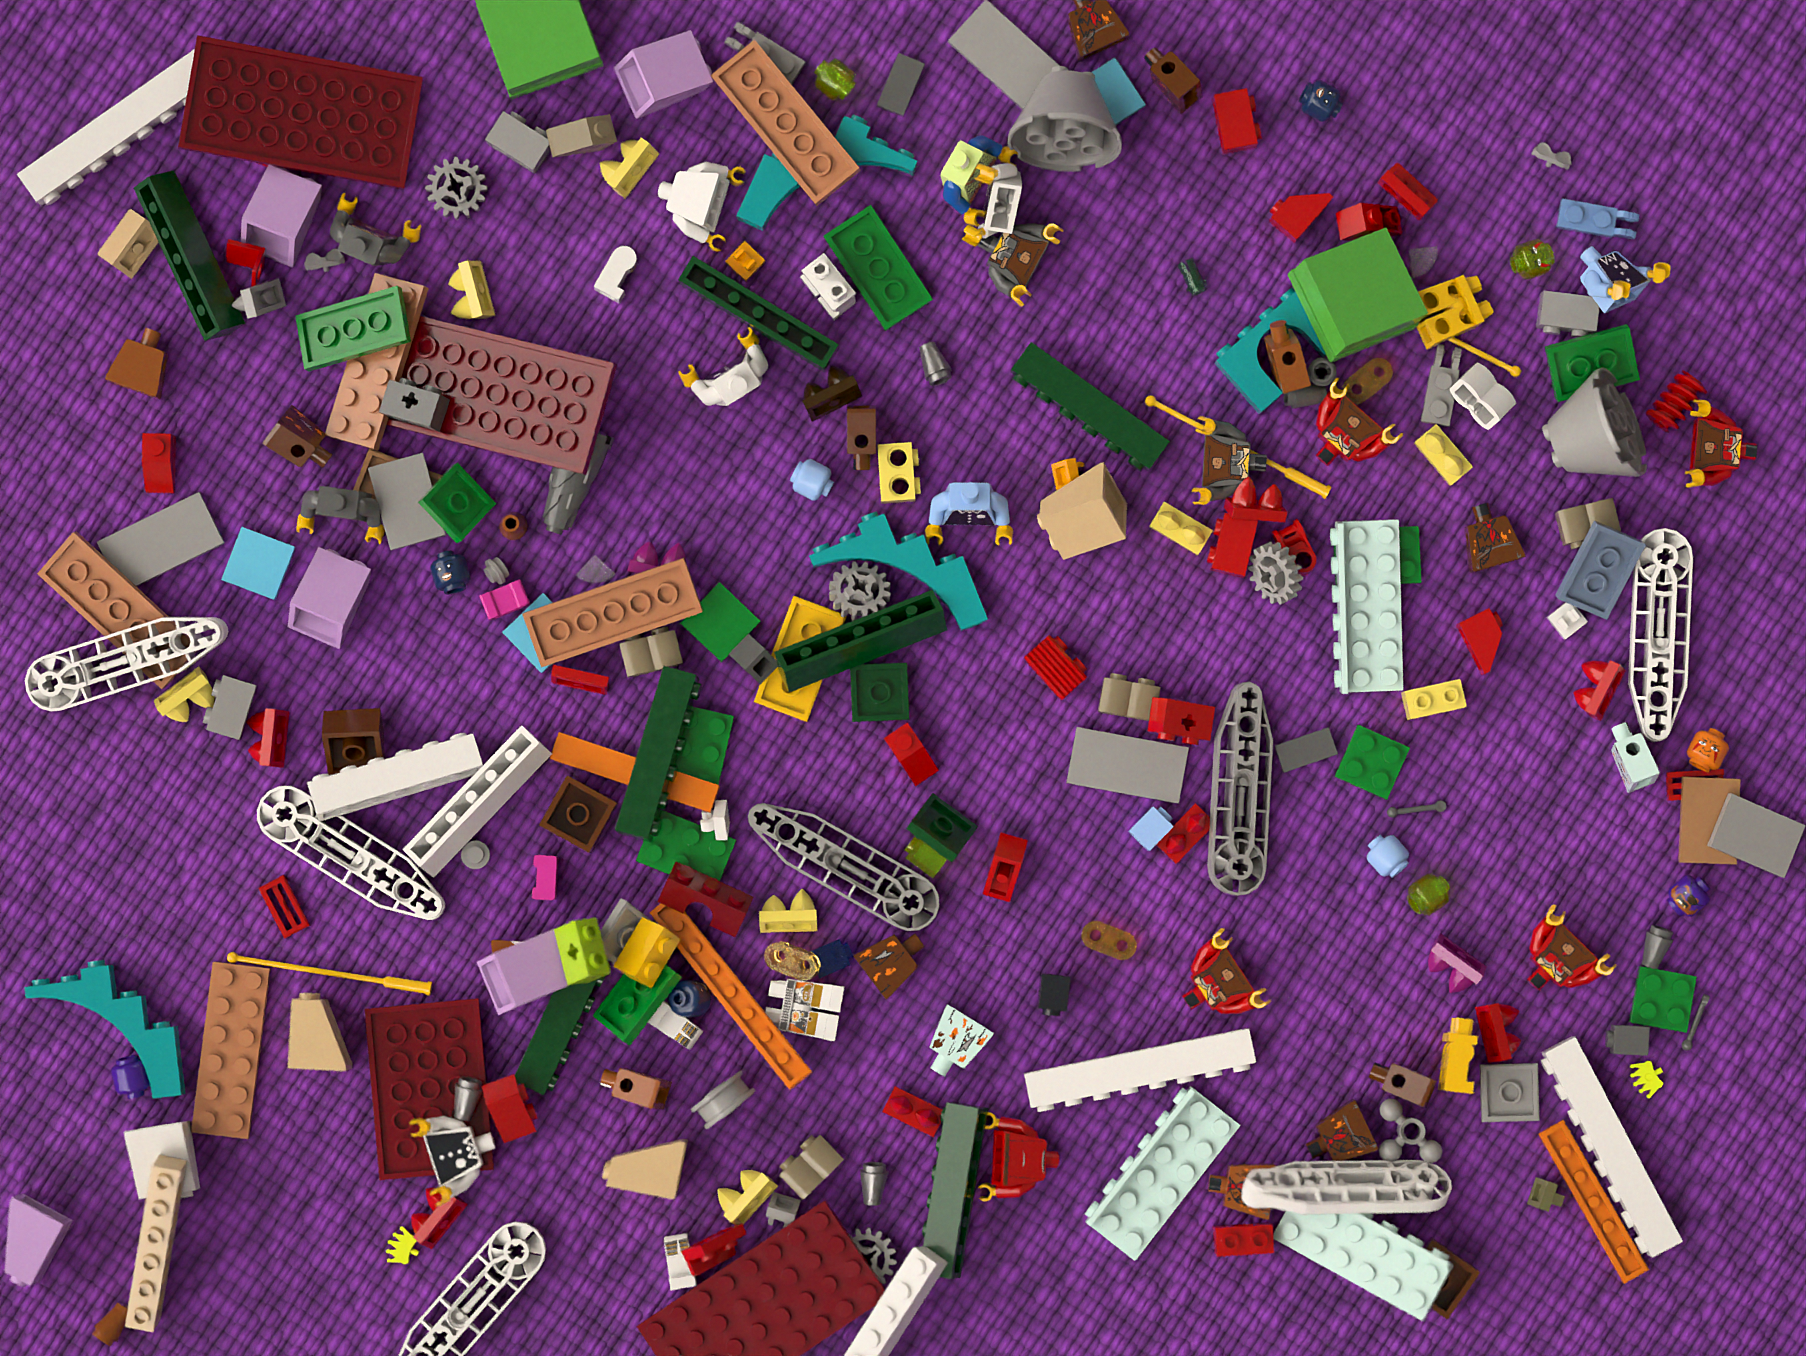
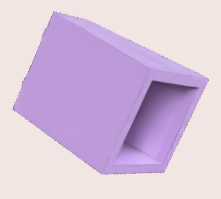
M691 30L632 49L614 67L636 119L700 93L713 82L710 76L712 75L711 69L705 64L701 55L699 41L694 38Z
M268 165L242 216L241 242L264 247L265 257L293 267L319 205L322 185L316 183L313 179L302 178L292 174L285 168Z
M318 547L290 602L288 628L340 649L369 584L371 569L367 568L360 561H351L342 557L334 550H325Z
M554 929L498 951L477 962L498 1015L569 986L566 982Z
M25 1194L14 1196L10 1201L5 1273L11 1275L10 1280L22 1287H25L26 1284L31 1286L42 1280L73 1222L72 1219Z

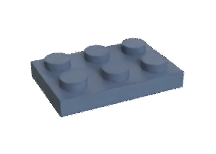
M1594 520L1555 596L1561 601L1607 620L1646 544L1637 538Z

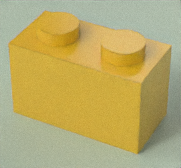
M642 917L613 967L629 978L652 988L679 943L680 938L663 926Z

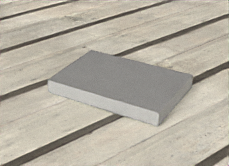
M424 453L368 468L391 551L446 536L444 529L418 503L433 486Z
M1728 793L1707 846L1776 876L1785 878L1806 825Z

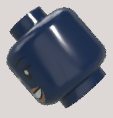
M1316 80L1313 83L1308 82L1299 98V102L1302 103V112L1320 122L1328 120L1330 116L1336 118L1343 105L1339 101L1340 91L1322 80Z
M452 550L439 553L437 555L438 559L430 565L435 587L439 591H444L446 595L464 591L466 585L471 580L465 557L454 554Z
M697 980L679 981L669 994V1006L678 1016L699 1017L706 1013L710 1007V991L703 982Z

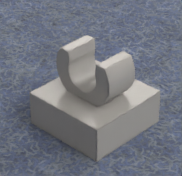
M773 1192L766 1212V1216L769 1217L768 1224L772 1226L774 1219L783 1221V1227L794 1221L801 1200Z

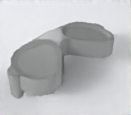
M1544 142L1538 144L1532 152V155H1535L1537 158L1546 160L1547 167H1551L1553 163L1568 170L1571 165V157L1568 152L1564 151L1554 154L1548 144Z
M332 249L325 257H320L315 253L308 254L304 265L306 270L323 267V270L327 272L329 271L328 266L345 263V259L339 250Z

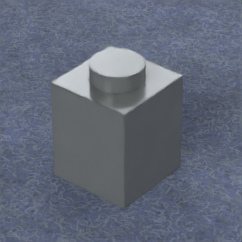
M749 634L729 653L759 684L778 667L776 659Z
M1611 1024V1030L1606 1031L1605 1046L1610 1048L1609 1053L1648 1056L1649 1027Z

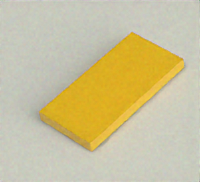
M793 596L771 655L776 659L775 651L844 625L847 616L843 618L839 612ZM777 667L760 684L754 703L807 722L823 680L789 692Z

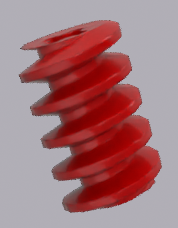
M1683 370V375H1675L1674 380L1676 384L1669 383L1667 385L1669 392L1663 391L1660 394L1662 401L1655 400L1653 402L1655 410L1648 409L1645 412L1646 416L1656 426L1669 433V427L1676 430L1679 429L1675 421L1676 418L1683 421L1686 420L1682 412L1683 410L1693 411L1689 402L1694 399L1700 400L1696 395L1697 392L1705 395L1708 393L1699 380Z

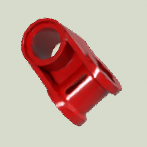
M1293 520V524L1279 531H1271L1275 543L1279 542L1281 544V549L1289 548V556L1295 555L1297 557L1303 554L1309 557L1310 566L1305 569L1301 568L1298 570V574L1304 576L1312 572L1316 565V555L1308 542L1307 535L1299 520Z

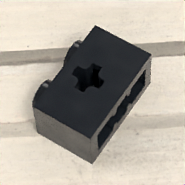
M1040 973L1037 1008L1043 1009V1015L1060 1016L1061 1011L1067 1012L1071 977Z

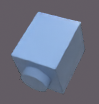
M1151 807L1128 832L1147 851H1150L1174 827L1170 823L1173 818L1162 807L1158 810Z

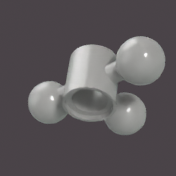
M1395 1099L1383 1101L1380 1105V1114L1386 1121H1395L1398 1124V1137L1395 1140L1388 1139L1381 1143L1379 1147L1381 1158L1390 1162L1398 1160L1402 1154L1401 1147L1408 1143L1417 1144L1420 1147L1419 1153L1425 1162H1437L1442 1156V1147L1437 1141L1424 1138L1425 1127L1423 1123L1412 1117L1405 1118L1402 1115L1403 1109L1399 1101ZM1409 1123H1415L1418 1127V1134L1412 1139H1408L1404 1135V1128Z

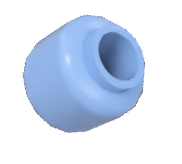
M807 459L804 463L800 461L790 479L793 482V490L813 501L818 500L821 495L827 497L834 484V481L830 480L831 470L812 459Z
M1379 835L1368 845L1371 850L1367 854V860L1382 877L1390 875L1393 878L1409 864L1407 861L1409 857L1408 850L1394 835H1389L1385 838Z

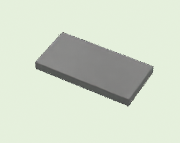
M985 0L948 40L952 47L1022 110L1042 77L1051 73L1053 67L1059 66L988 0Z
M198 492L97 541V544L103 556L137 587L225 544L201 493Z
M1076 727L1066 783L1179 804L1189 747Z

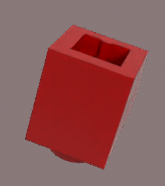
M1359 203L1336 212L1340 240L1353 241L1383 228H1387L1390 236L1402 234L1401 218L1397 206Z

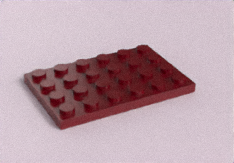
M479 998L364 1009L379 1180L436 1175L424 1136L413 1137L411 1135L418 1133L420 1126L418 1123L410 1124V1121L414 1119L426 1120L440 1116L456 1119L454 1117L455 1083H459V1078L462 1076L476 1078L482 1081L481 1088L487 1084ZM483 1092L471 1117V1121H463L466 1127L472 1126L475 1137L491 1132L490 1112L487 1108ZM493 1150L481 1153L484 1164L480 1166V1171L494 1170Z

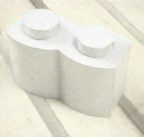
M1478 362L1450 388V392L1456 401L1469 409L1473 418L1488 430L1500 421L1516 404L1512 394L1505 387L1498 384L1492 373Z

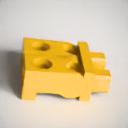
M1461 275L1455 279L1418 291L1428 314L1422 319L1424 321L1417 326V330L1427 350L1450 338L1476 328L1485 321L1484 319L1493 314L1490 302L1485 300L1477 304L1473 294L1482 290L1478 276L1465 278L1464 275ZM1443 311V313H1441V314H1438V315H1436V316H1433V317H1431V318H1428V317H1430V316H1432V315H1435V314L1440 313V312Z
M1451 1018L1450 1033H1443L1442 1041L1447 1043L1444 1045L1438 1090L1473 1094L1474 1082L1466 1081L1468 1063L1474 1055L1472 1045H1477L1478 1036L1471 1035L1473 1020Z

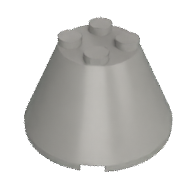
M1056 66L1051 69V73L1042 77L1008 134V146L1010 150L1014 149L1018 152L1020 160L1030 165L1048 170L1071 172L1081 171V166L1095 164V167L1099 168L1111 163L1121 153L1122 138L1097 86L1095 75L1091 72L1069 71L1064 66Z
M1600 368L1595 370L1548 420V424L1543 425V433L1547 441H1551L1554 449L1552 459L1557 468L1563 467L1566 471L1575 473L1638 477L1645 474L1647 469L1646 464L1642 465L1641 459L1642 456L1646 455L1643 436L1625 392L1619 394L1613 384L1617 382V379L1608 369Z

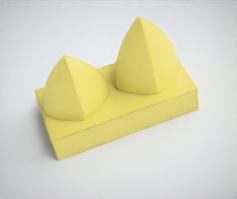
M640 138L639 141L629 140L621 142V152L624 157L622 163L617 161L600 162L603 177L623 198L628 196L659 155L652 145L643 138Z
M467 260L458 263L459 269L453 273L448 284L456 290L465 291L466 296L462 297L455 304L451 314L462 319H486L495 316L481 261Z
M1437 424L1414 442L1416 447L1450 486L1473 468Z
M1163 502L1149 526L1197 556L1213 531L1166 502Z
M197 667L157 697L154 703L162 716L166 715L175 721L187 722L189 718L187 698L204 708H213L215 698L211 696L213 690L206 674L200 667Z
M801 889L796 894L790 910H786L783 902L775 895H772L765 902L762 911H759L760 933L817 931V911L805 890Z
M742 1170L740 1179L742 1188L745 1191L743 1194L732 1189L719 1188L718 1199L725 1212L724 1216L734 1225H744L778 1187L771 1178L758 1171Z

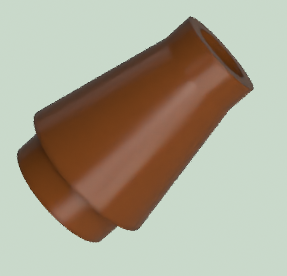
M518 512L505 514L499 523L501 534L509 540L522 538L528 528L525 517ZM516 520L515 528H507L508 522Z
M117 1302L94 1326L96 1329L92 1335L110 1347L114 1342H118L126 1323L128 1309Z

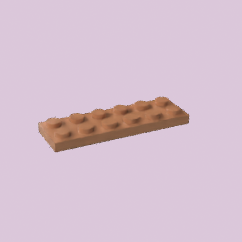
M755 39L710 75L816 206L861 171Z
M375 273L368 294L394 286L402 288L411 342L347 361L325 435L378 451L389 418L380 413L379 409L388 381H400L429 288Z
M77 531L67 538L37 573L104 636L156 619L169 617ZM174 621L155 623L160 635L177 630ZM148 626L129 631L133 643L150 638ZM183 633L180 638L181 643L188 648L190 646V638L187 634ZM122 634L108 638L115 647H124ZM167 643L155 647L156 652H161L171 647ZM185 654L168 659L170 671H176L188 663ZM159 663L142 668V672L150 679L164 675ZM178 673L154 680L153 682L161 689H164Z
M684 557L522 613L540 665L544 667L702 613L703 608Z
M223 962L212 963L192 1133L242 1139L250 1138L271 968Z

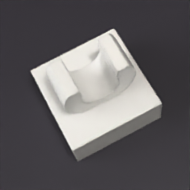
M1566 602L1546 617L1564 640L1588 622L1576 606Z
M716 800L714 811L712 810L711 813L702 811L703 820H700L701 831L710 832L715 830L716 840H728L730 819L727 800Z

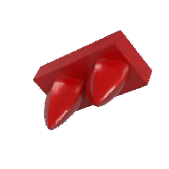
M1249 476L1239 484L1232 498L1226 497L1224 509L1230 517L1236 519L1286 522L1288 513L1282 506V494L1275 484L1265 490L1260 500H1256L1255 485Z
M1611 660L1609 663L1604 661L1582 663L1581 667L1585 675L1597 687L1581 688L1574 691V697L1578 705L1590 717L1599 721L1602 720L1626 672L1620 664Z
M265 708V711L256 713L246 720L251 729L262 735V740L254 743L248 749L254 760L260 763L259 765L284 768L290 711Z
M1196 803L1156 844L1175 864L1209 831L1210 817Z
M1499 1003L1475 1007L1488 1063L1512 1059L1511 1055L1518 1049L1521 1039L1514 1034L1505 1032V1027L1516 1019L1520 1011L1510 1005Z
M894 1086L882 1112L934 1137L941 1123L943 1109Z
M426 1188L427 1202L433 1213L431 1215L426 1213H414L411 1215L412 1228L415 1233L413 1238L421 1245L433 1249L468 1205L460 1197L454 1196L447 1203L437 1206L436 1204L442 1201V1195L439 1192L431 1195V1191L436 1188Z

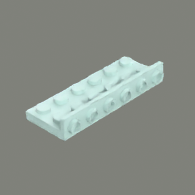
M1399 520L1335 522V528L1330 529L1331 546L1336 545V557H1331V572L1336 574L1337 585H1332V602H1337V614H1333V631H1338V642L1333 643L1334 659H1339V670L1334 671L1335 688L1340 687L1342 694H1348V692L1403 690Z
M1191 1086L1187 1090L1182 1088L1173 1099L1176 1105L1170 1113L1165 1110L1155 1122L1159 1126L1152 1136L1147 1133L1138 1144L1141 1150L1135 1158L1130 1155L1120 1167L1123 1171L1117 1181L1112 1178L1102 1191L1106 1195L1100 1203L1094 1201L1085 1212V1215L1088 1216L1085 1222L1134 1261L1240 1127L1236 1121Z
M1291 1211L1285 1212L1273 1234V1239L1422 1321L1428 1315L1454 1266L1447 1262L1449 1256L1434 1248L1431 1253L1422 1248L1424 1242L1411 1235H1408L1405 1239L1396 1234L1399 1228L1388 1222L1383 1221L1379 1225L1372 1221L1373 1214L1371 1213L1300 1214Z

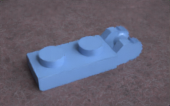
M1561 199L1556 228L1609 238L1615 236L1635 239V231L1615 228L1616 219L1637 222L1639 221V214L1618 211L1617 208Z

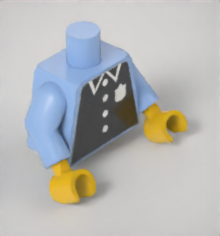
M1592 246L1580 256L1588 266L1580 277L1581 282L1587 289L1588 295L1593 297L1604 313L1636 300L1651 279L1655 283H1662L1665 278L1670 276V265L1668 263H1655L1653 270L1651 267H1636L1617 251L1601 256Z
M972 482L950 483L946 491L933 497L929 515L930 525L925 528L927 544H929V539L933 536H937L938 545L942 544V529L939 526L941 524H997L999 526L996 530V544L1000 545V537H1007L1009 545L1012 544L1013 529L1008 525L1010 523L1008 502L1004 496L993 491L991 484Z

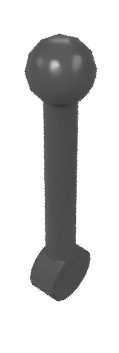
M1437 801L1431 805L1400 809L1390 807L1387 810V815L1395 818L1398 814L1429 810L1442 812L1446 809V803L1444 801Z
M1703 994L1687 1039L1682 1042V1048L1686 1051L1691 1050L1693 1047L1692 1039L1710 998L1707 994Z

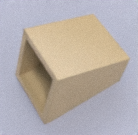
M1104 462L1094 466L1040 501V513L1037 514L1038 523L1042 530L1046 529L1052 548L1055 551L1058 550L1063 560L1126 539L1127 503Z
M299 993V998H294L291 1001L288 1068L334 1071L351 1070L352 1061L328 999H320V993Z
M679 1139L614 1155L612 1160H608L605 1163L603 1179H608L606 1186L675 1199L678 1193L688 1140Z

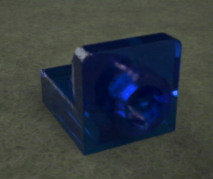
M840 939L809 952L819 978L850 966L849 959L854 958L848 942L842 944Z

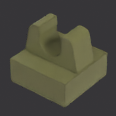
M1536 1177L1527 1204L1549 1212L1551 1204L1562 1207L1565 1196L1555 1193L1557 1184Z

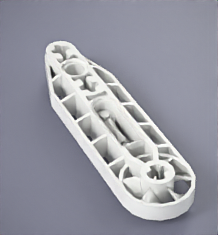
M1666 528L1654 530L1642 537L1641 541L1646 546L1633 569L1628 685L1641 733L1644 738L1652 742L1662 741L1670 734L1688 681L1693 555L1687 539L1677 531ZM1683 545L1685 546L1684 549L1677 552L1676 549ZM1663 550L1666 551L1665 555H1669V560L1664 562V564L1660 563L1662 559L1658 560L1657 555L1662 553ZM1650 563V566H1648L1645 569H1642V566ZM1676 563H1678L1683 568H1685V570L1681 572L1673 566ZM1660 571L1665 572L1664 582H1660ZM1638 572L1647 583L1638 582ZM1687 574V585L1677 584ZM1656 585H1668V591H1657ZM1637 586L1647 587L1646 611H1636ZM1677 589H1686L1685 613H1676ZM1655 597H1659L1656 637L1658 638H1653ZM1664 597H1668L1667 637H1666V638H1662V637H1664V614H1665V608H1663ZM1636 615H1646L1645 639H1635ZM1676 617H1685L1684 642L1675 641ZM1635 643L1644 644L1643 668H1634ZM1675 645H1684L1683 670L1673 669ZM1659 663V668L1664 669V674L1659 675L1658 684L1664 683V687H1651V683L1657 682V673L1652 672V668L1656 667ZM1634 671L1643 672L1642 696H1637L1633 684ZM1673 674H1683L1682 688L1678 698H1672ZM1654 691L1660 692L1663 696L1664 701L1660 707H1656L1651 703L1650 697ZM1638 700H1642V708H1641V710H1640V706H1639ZM1672 702H1676L1672 712ZM1663 711V715L1657 716V725L1662 726V730L1658 731L1655 735V731L1650 729L1649 726L1655 723L1656 715L1650 716L1649 714L1650 712Z
M163 617L37 659L27 670L25 678L26 692L31 701L39 708L48 711H60L186 670L223 643L228 635V627L222 619L216 617ZM175 621L177 630L160 635L155 623ZM184 621H198V623L185 626ZM148 626L150 638L133 643L129 631ZM215 628L216 634L202 638L201 632ZM183 633L187 634L190 638V646L188 648L181 643L180 638ZM122 634L124 647L107 652L102 640ZM96 643L98 655L81 660L77 648ZM169 643L171 648L156 652L155 647ZM206 647L205 651L195 657L194 651ZM67 651L70 653V657L61 655V653ZM126 651L127 654L121 656V658L100 663V666L93 667L91 663L92 661ZM185 654L189 662L180 669L171 672L168 659ZM56 659L62 660L61 669H54ZM130 663L131 667L96 678V671H106L110 668ZM159 663L164 675L144 681L142 668ZM41 665L47 672L41 675L36 670V667ZM133 671L137 683L118 689L116 676ZM57 679L58 685L52 686L51 681ZM107 680L111 692L92 697L90 685ZM83 694L85 700L77 702V700Z
M279 786L268 791L260 800L257 808V821L261 830L271 840L377 907L426 920L437 919L443 914L445 910L443 897L410 858L342 815L337 817L346 823L340 832L323 821L319 822L317 815L315 816L312 798L306 792L292 786ZM285 789H289V802L284 801ZM267 800L275 806L272 808L269 805H267L265 801ZM308 802L307 806L299 810V805ZM290 807L292 811L289 813L293 814L292 819L282 821L280 817H283V815H280L281 809L287 810ZM298 822H301L302 824L306 825L307 828L303 827ZM313 823L317 824L318 827L312 837H306L305 835L311 830ZM349 825L370 837L364 847L344 835ZM324 829L357 849L358 853L356 854L337 843L334 839H328L322 835ZM319 838L328 843L327 846L337 850L349 860L353 859L351 864L347 863L317 844V840ZM300 839L295 850L285 844V842H295ZM373 840L394 852L388 862L368 850ZM304 843L324 854L319 865L299 853ZM397 855L407 860L416 871L412 878L392 866ZM328 858L349 870L343 880L323 868ZM386 868V875L391 879H396L397 875L400 876L394 883L392 891L389 890V887L392 885L386 880L377 881L379 878L376 874L377 870H384ZM353 873L373 885L367 895L346 883ZM418 875L424 880V882L429 886V888L416 881ZM405 882L410 883L414 888L413 895L408 899L403 898L399 893L400 886ZM378 888L397 900L394 907H389L376 902L371 896ZM421 890L424 891V894L420 897L427 901H431L433 898L436 900L434 903L437 907L436 911H429L427 913L425 911L427 906L422 902H417L416 906L413 905V902L418 899ZM400 904H403L409 909L413 910L415 913L404 911L397 908L400 906Z
M1386 1160L1291 1162L1270 1169L1250 1171L1244 1181L1242 1199L1244 1203L1253 1208H1277L1300 1214L1431 1212L1445 1206L1452 1186L1449 1176L1443 1169L1433 1163L1421 1160H1396L1393 1162ZM1437 1181L1442 1184L1444 1190L1440 1191L1436 1188ZM1438 1193L1441 1197L1439 1199L1431 1200L1433 1194Z
M517 1221L505 1224L498 1229L410 1329L399 1356H403L405 1349L410 1352L408 1356H416L418 1352H425L428 1356H443L449 1348L458 1356H464L540 1269L545 1260L546 1245L544 1237L538 1229L528 1223ZM510 1226L512 1227L515 1236L512 1239L507 1228ZM532 1231H534V1234H533V1235L531 1236V1238L527 1241V1240H526L527 1236H528ZM488 1244V1255L490 1261L481 1254L482 1251L488 1246ZM493 1244L504 1246V1250L493 1248ZM521 1244L524 1247L521 1252H524V1256H512L511 1252L513 1249H510V1246ZM478 1257L486 1267L470 1283L462 1274ZM508 1261L509 1263L501 1270L502 1265ZM492 1266L497 1273L505 1277L502 1281L489 1271ZM485 1276L488 1279L487 1283L482 1288L479 1287L472 1298L460 1310L457 1306ZM527 1278L520 1287L511 1280ZM459 1279L468 1288L452 1305L443 1296ZM491 1283L495 1285V1290L481 1304V1306L475 1311V1313L471 1317H468L466 1314H468L471 1311L472 1307L478 1302V1300L486 1294L485 1290L491 1285ZM507 1283L516 1292L499 1309L491 1300ZM441 1301L448 1308V1311L433 1327L424 1318ZM488 1305L497 1314L481 1331L472 1322ZM422 1323L429 1332L414 1348L408 1342L414 1329ZM470 1327L478 1335L462 1353L454 1345V1342ZM445 1331L448 1334L445 1338L448 1343L441 1342L434 1351L430 1346L438 1337L435 1332L440 1334Z

